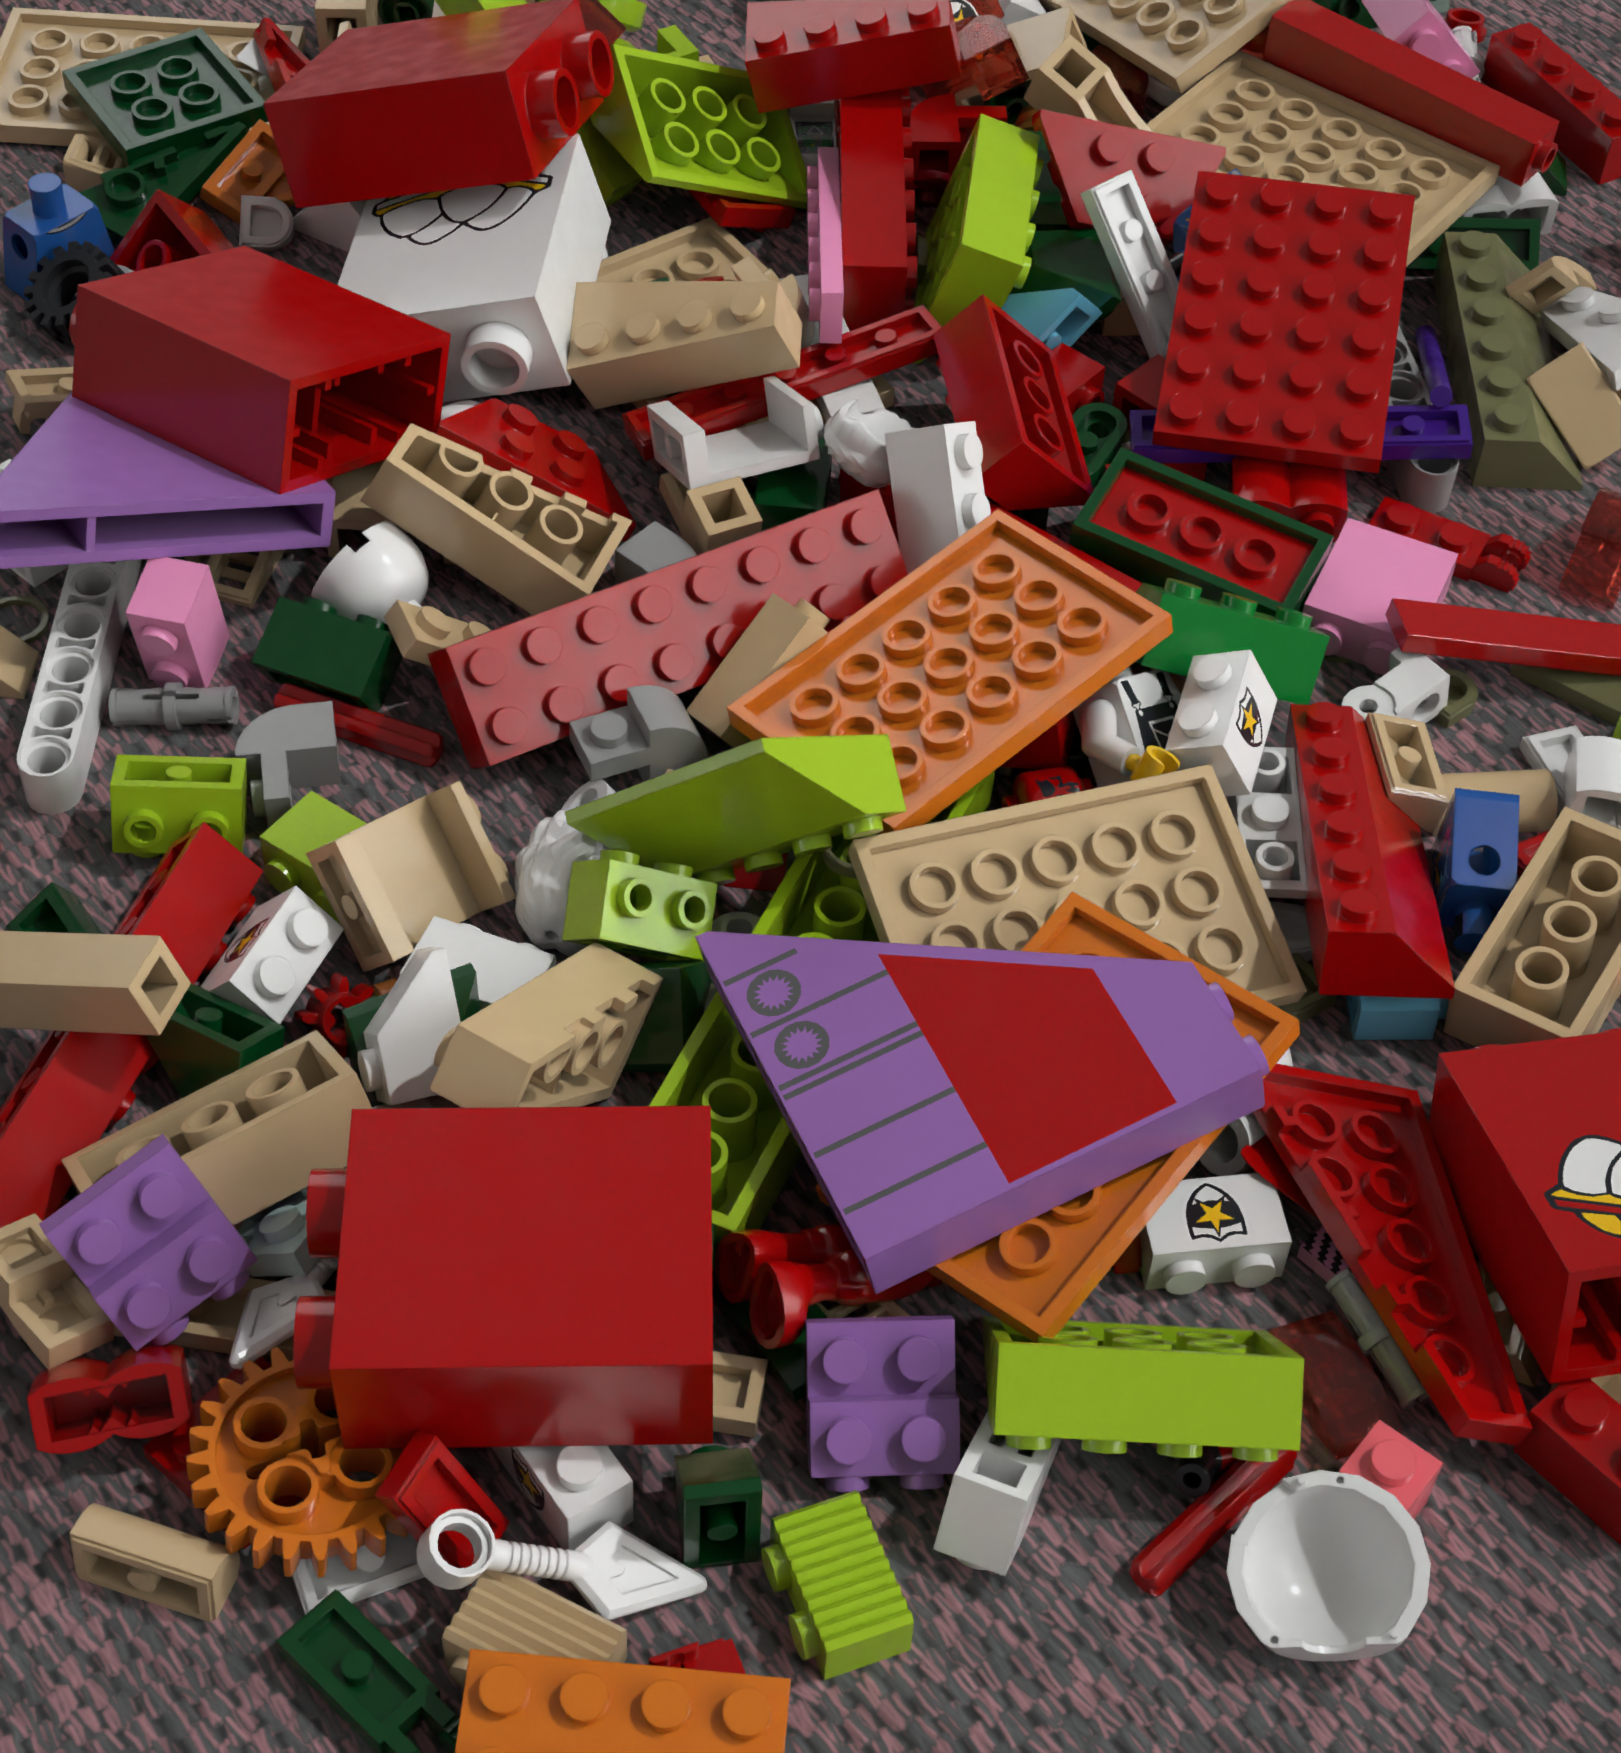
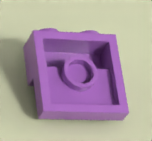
M163 1133L39 1224L45 1236L87 1286L97 1304L136 1351L148 1342L155 1346H163L176 1339L189 1323L188 1312L210 1296L216 1301L233 1296L248 1281L249 1271L247 1268L258 1261L245 1240Z
M952 1315L806 1319L807 1461L811 1478H825V1489L836 1492L866 1490L869 1488V1476L899 1475V1486L905 1489L926 1490L942 1487L944 1485L943 1474H954L960 1464L959 1397L956 1394L955 1319Z

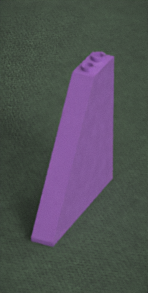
M71 391L0 474V569L328 547L331 544L336 491L326 480H322L279 495L72 397Z

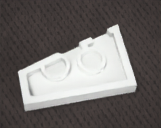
M1580 286L1541 310L1544 329L1568 350L1583 342L1600 370L1607 374L1608 382L1612 388L1619 391L1621 389V298L1595 291L1590 287Z

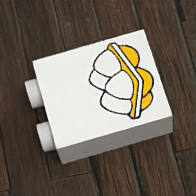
M576 133L535 180L366 200L338 286L451 334L443 402L493 395H507L515 392L571 384L572 377L566 368L576 282H596L611 224L609 213L579 133Z

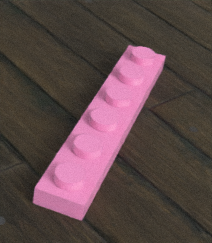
M818 147L817 166H807L808 321L819 322V343L842 344L844 287L838 147Z

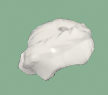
M852 399L826 422L824 426V445L828 447V454L832 455L840 468L862 485L872 488L886 487L891 484L884 433L916 428L910 427V424L906 420L899 418L896 413L885 409H875L871 414H862L859 411V400Z

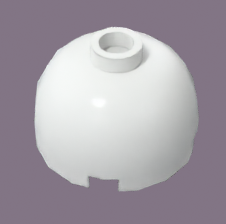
M384 521L362 532L370 541L363 545L356 553L348 545L337 553L321 573L311 594L313 598L334 607L337 610L336 615L355 621L358 614H363L387 624L384 616L396 600L423 608L421 603L428 590L429 572L423 554L414 541L398 525L393 522Z

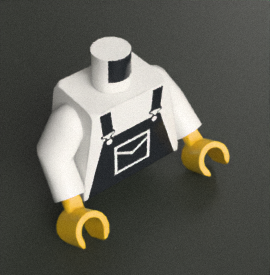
M1128 667L1073 709L1081 735V748L1083 753L1088 756L1098 788L1174 772L1180 767V762L1176 756L1165 750L1181 698V694L1168 672L1157 669L1133 675L1130 667Z

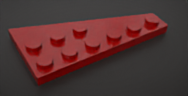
M1276 1063L1269 1074L1263 1079L1265 1106L1252 1113L1455 1437L1518 1445L1533 1428L1418 1091Z

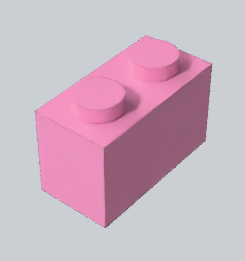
M169 557L148 559L125 612L148 679L153 680L162 688H164L166 682H181L183 687L207 688L230 637L209 565Z

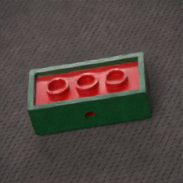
M1121 447L1072 524L1069 544L1141 583L1164 588L1166 579L1172 578L1201 587V598L1220 602L1222 592L1230 593L1258 602L1256 612L1275 616L1277 607H1284L1303 613L1304 604L1328 558L1334 536Z

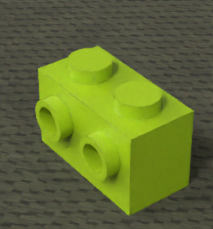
M117 754L110 782L113 853H132L143 858L161 856L167 852L174 841L203 822L243 853L247 829L246 758Z
M601 850L599 860L572 862L562 936L563 941L587 946L598 942L615 952L658 961H704L695 937L707 931H712L717 883L692 878L693 868L682 864L657 862L654 863L653 869L639 866L640 855L620 850Z

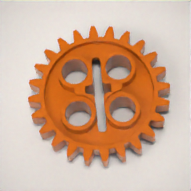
M278 1347L271 1348L270 1368L263 1371L257 1364L248 1360L243 1364L244 1383L242 1385L222 1377L218 1381L219 1400L221 1403L202 1401L200 1404L201 1424L203 1426L190 1428V1451L193 1454L186 1456L188 1480L195 1481L191 1484L192 1503L194 1508H206L204 1517L205 1529L208 1533L227 1528L225 1541L226 1551L229 1554H233L251 1543L253 1544L254 1568L260 1569L273 1554L282 1556L284 1576L291 1577L297 1569L300 1559H311L317 1577L321 1578L325 1576L328 1557L339 1555L343 1564L350 1571L357 1569V1548L364 1545L381 1558L386 1555L385 1530L405 1538L410 1534L375 1495L405 1448L344 1449L338 1418L323 1415L330 1410L336 1409L333 1389L299 1390L295 1381L294 1360L288 1361ZM266 1432L279 1436L269 1442H257L250 1439L256 1434ZM367 1471L374 1473L378 1477L370 1481L358 1482L349 1479L347 1476L354 1472ZM248 1475H249L250 1477L259 1478V1479H255V1480L249 1479V1478H248ZM288 1495L298 1496L304 1500L296 1506L290 1507L278 1506L273 1503L274 1500L281 1496Z

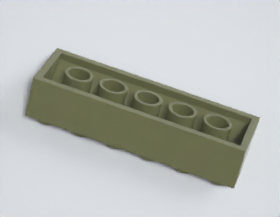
M1474 230L1466 232L1444 231L1433 274V283L1456 404H1467L1473 447L1471 458H1467L1472 486L1582 491L1583 483L1577 457L1526 380L1527 377L1555 360L1549 333L1544 329L1541 311L1535 315L1511 298L1505 288L1530 270L1497 234Z

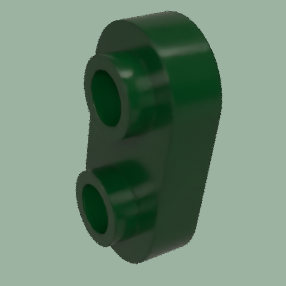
M1106 403L1083 405L1072 415L1093 487L1103 476L1105 465L1111 464L1120 450L1121 444L1125 443L1127 431L1125 415L1118 408Z

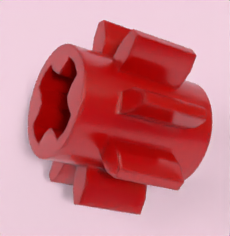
M333 973L330 987L319 989L309 983L305 986L307 993L311 997L307 1002L306 1009L295 1011L294 1017L309 1024L312 1028L309 1033L317 1030L326 1041L329 1039V1044L344 1059L347 1054L344 1025L341 1028L335 1026L336 1020L331 1011L338 1004L343 1006V1010L372 997L374 989L361 983L349 992L347 977L340 973Z

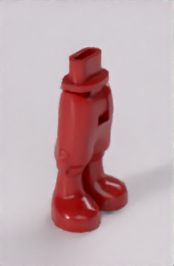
M835 1224L815 1226L814 1228L804 1229L800 1233H776L757 1229L732 1232L722 1237L717 1246L715 1256V1274L723 1297L730 1303L750 1300L749 1315L752 1331L758 1342L766 1349L789 1346L796 1341L804 1329L808 1307L821 1301L829 1300L843 1306L890 1302L915 1294L926 1286L934 1287L942 1283L941 1280L925 1270L876 1294L841 1226Z

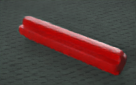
M292 683L282 684L279 692L275 694L273 699L274 709L295 704L332 701L337 737L425 767H433L444 752V737L438 732Z
M1278 1450V1460L1272 1462L1238 1459L1210 1486L1206 1494L1198 1497L1132 1559L1129 1570L1131 1579L1150 1596H1161L1249 1511L1254 1502L1267 1494L1294 1468L1298 1455L1297 1451Z

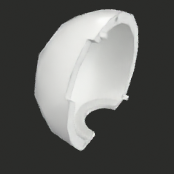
M1317 1470L1283 1478L1282 1483L1252 1504L1235 1534H1231L1226 1572L1237 1611L1267 1649L1290 1659L1335 1662L1379 1656L1394 1650L1404 1642L1427 1603L1431 1562L1419 1525L1393 1494L1359 1475Z

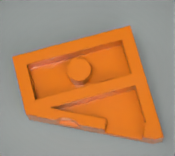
M261 119L256 122L201 188L200 198L239 224L241 195L273 197L282 201L287 207L295 205L271 127Z

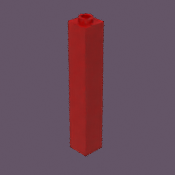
M1311 0L1290 1L1271 17L1262 59L1330 91L1500 166L1498 176L1520 187L1538 171L1544 173L1553 162L1558 150V144L1553 141L1560 121Z

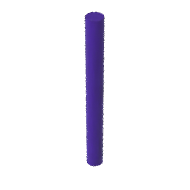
M1422 325L1415 332V340L1430 401L1436 407H1445L1452 401L1453 394L1438 338L1432 326Z

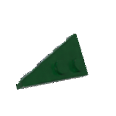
M238 121L230 126H220L203 133L205 142L178 153L172 145L134 160L128 167L114 168L100 174L102 183L79 193L97 206L111 242L119 245L157 189L188 203L247 134L246 125Z

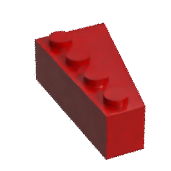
M792 0L747 2L745 65L758 113L961 78L960 45L950 0Z

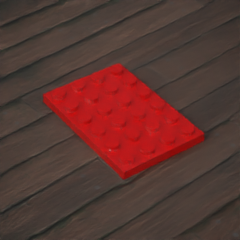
M1198 170L1152 445L1379 473L1415 195Z

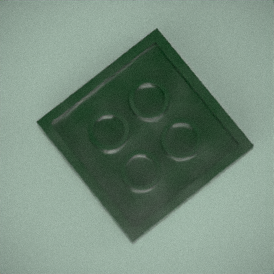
M202 28L62 71L65 89L127 166L131 165L134 160L172 145L178 152L205 142L203 133L220 126H230L239 121L246 125L247 130H249L259 119L265 123L269 122L263 105L265 100Z

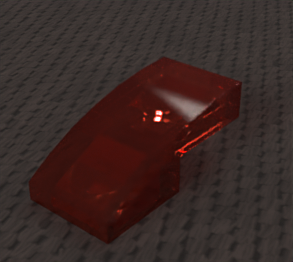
M1333 1310L1268 1330V1333L1275 1336L1304 1358L1302 1411L1313 1431L1336 1460L1351 1456L1379 1419L1403 1435V1427L1379 1378L1357 1342Z

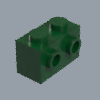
M280 596L251 662L270 681L279 684L292 683L378 712L383 705L403 658L394 638L390 634L388 625L376 618L363 614H358L355 621L336 615L337 610L334 607L312 597H304L302 602L299 603Z

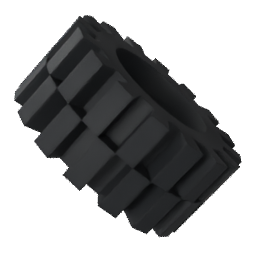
M77 241L68 242V251H65L61 246L53 249L55 258L50 261L44 256L38 262L43 267L41 272L38 273L32 270L28 277L34 283V286H25L24 296L29 299L24 302L25 310L30 313L29 316L61 344L65 342L72 348L75 346L70 338L69 324L77 299L72 303L70 301L77 293L78 285L126 274L98 246L95 247L91 242L84 241L82 246Z

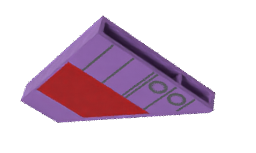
M707 931L695 937L707 972L876 1294L1265 1106L1263 1076L1269 1074V1066L1260 1045L1252 1035H1247L1243 1038L1240 1036L1231 1022L1234 1020V1013L1223 989L1216 982L1207 985L1192 962Z

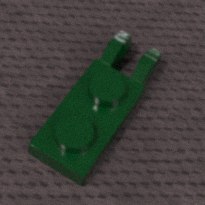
M338 1590L332 1591L275 1640L278 1654L376 1753H422L406 1737L422 1720L439 1738L447 1751L455 1753L460 1719L441 1700L439 1689Z

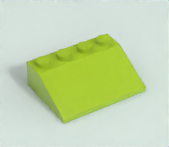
M617 44L610 46L614 65L613 89L608 97H603L604 101L590 118L592 125L647 183L807 209V170L787 109L758 113L747 71Z
M980 114L925 231L928 265L922 284H919L916 289L914 308L924 305L942 327L982 294L1002 308L1012 288L1021 289L1024 285L1032 262V258L1025 256L1031 245L1036 229V224L1029 221L1033 217L1040 196V192L1034 190L1044 164V160L1037 157L1040 135L984 114ZM924 358V359H922V360H919V361H916V362H913V363L919 364L920 362H922V361L925 360L926 358Z
M888 734L759 738L565 811L567 825L612 850L640 855L639 865L653 869L654 863L657 862L682 864L693 868L692 878L717 883V886H721L736 880L734 873L736 869L745 867L746 873H753L783 865V853L793 850L794 856H806L833 848L831 840L833 836L843 833L844 839L849 840L879 833L884 830L881 820L906 812L907 810Z
M983 1316V1348L989 1425L994 1435L1006 1436V1446L1026 1450H1046L1051 1448L1052 1438L1082 1439L1081 1449L1084 1451L1102 1454H1122L1127 1452V1442L1157 1443V1453L1160 1455L1197 1458L1202 1456L1203 1446L1232 1447V1457L1236 1459L1256 1462L1277 1461L1278 1450L1300 1451L1304 1358L1266 1330L1068 1320L1054 1338L1038 1336V1343H1034L997 1317Z

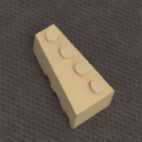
M778 281L576 282L566 370L593 408L600 409L799 368L803 323Z
M410 423L360 500L532 615L590 594L632 520L614 512L608 519L587 510V500L565 491L560 498L531 485L532 476L517 469L511 468L510 471H499L483 463L482 454Z
M594 942L462 1021L457 1027L452 1028L444 1036L437 1048L434 1064L439 1068L429 1090L462 1108L581 1107L611 1097L664 978L598 942Z

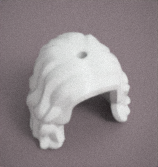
M559 810L553 817L544 818L534 827L529 843L516 856V875L514 881L516 894L515 913L519 924L533 944L542 949H557L566 956H572L587 947V945L562 940L572 862L599 860L601 850L612 849L567 825L565 811L567 810Z

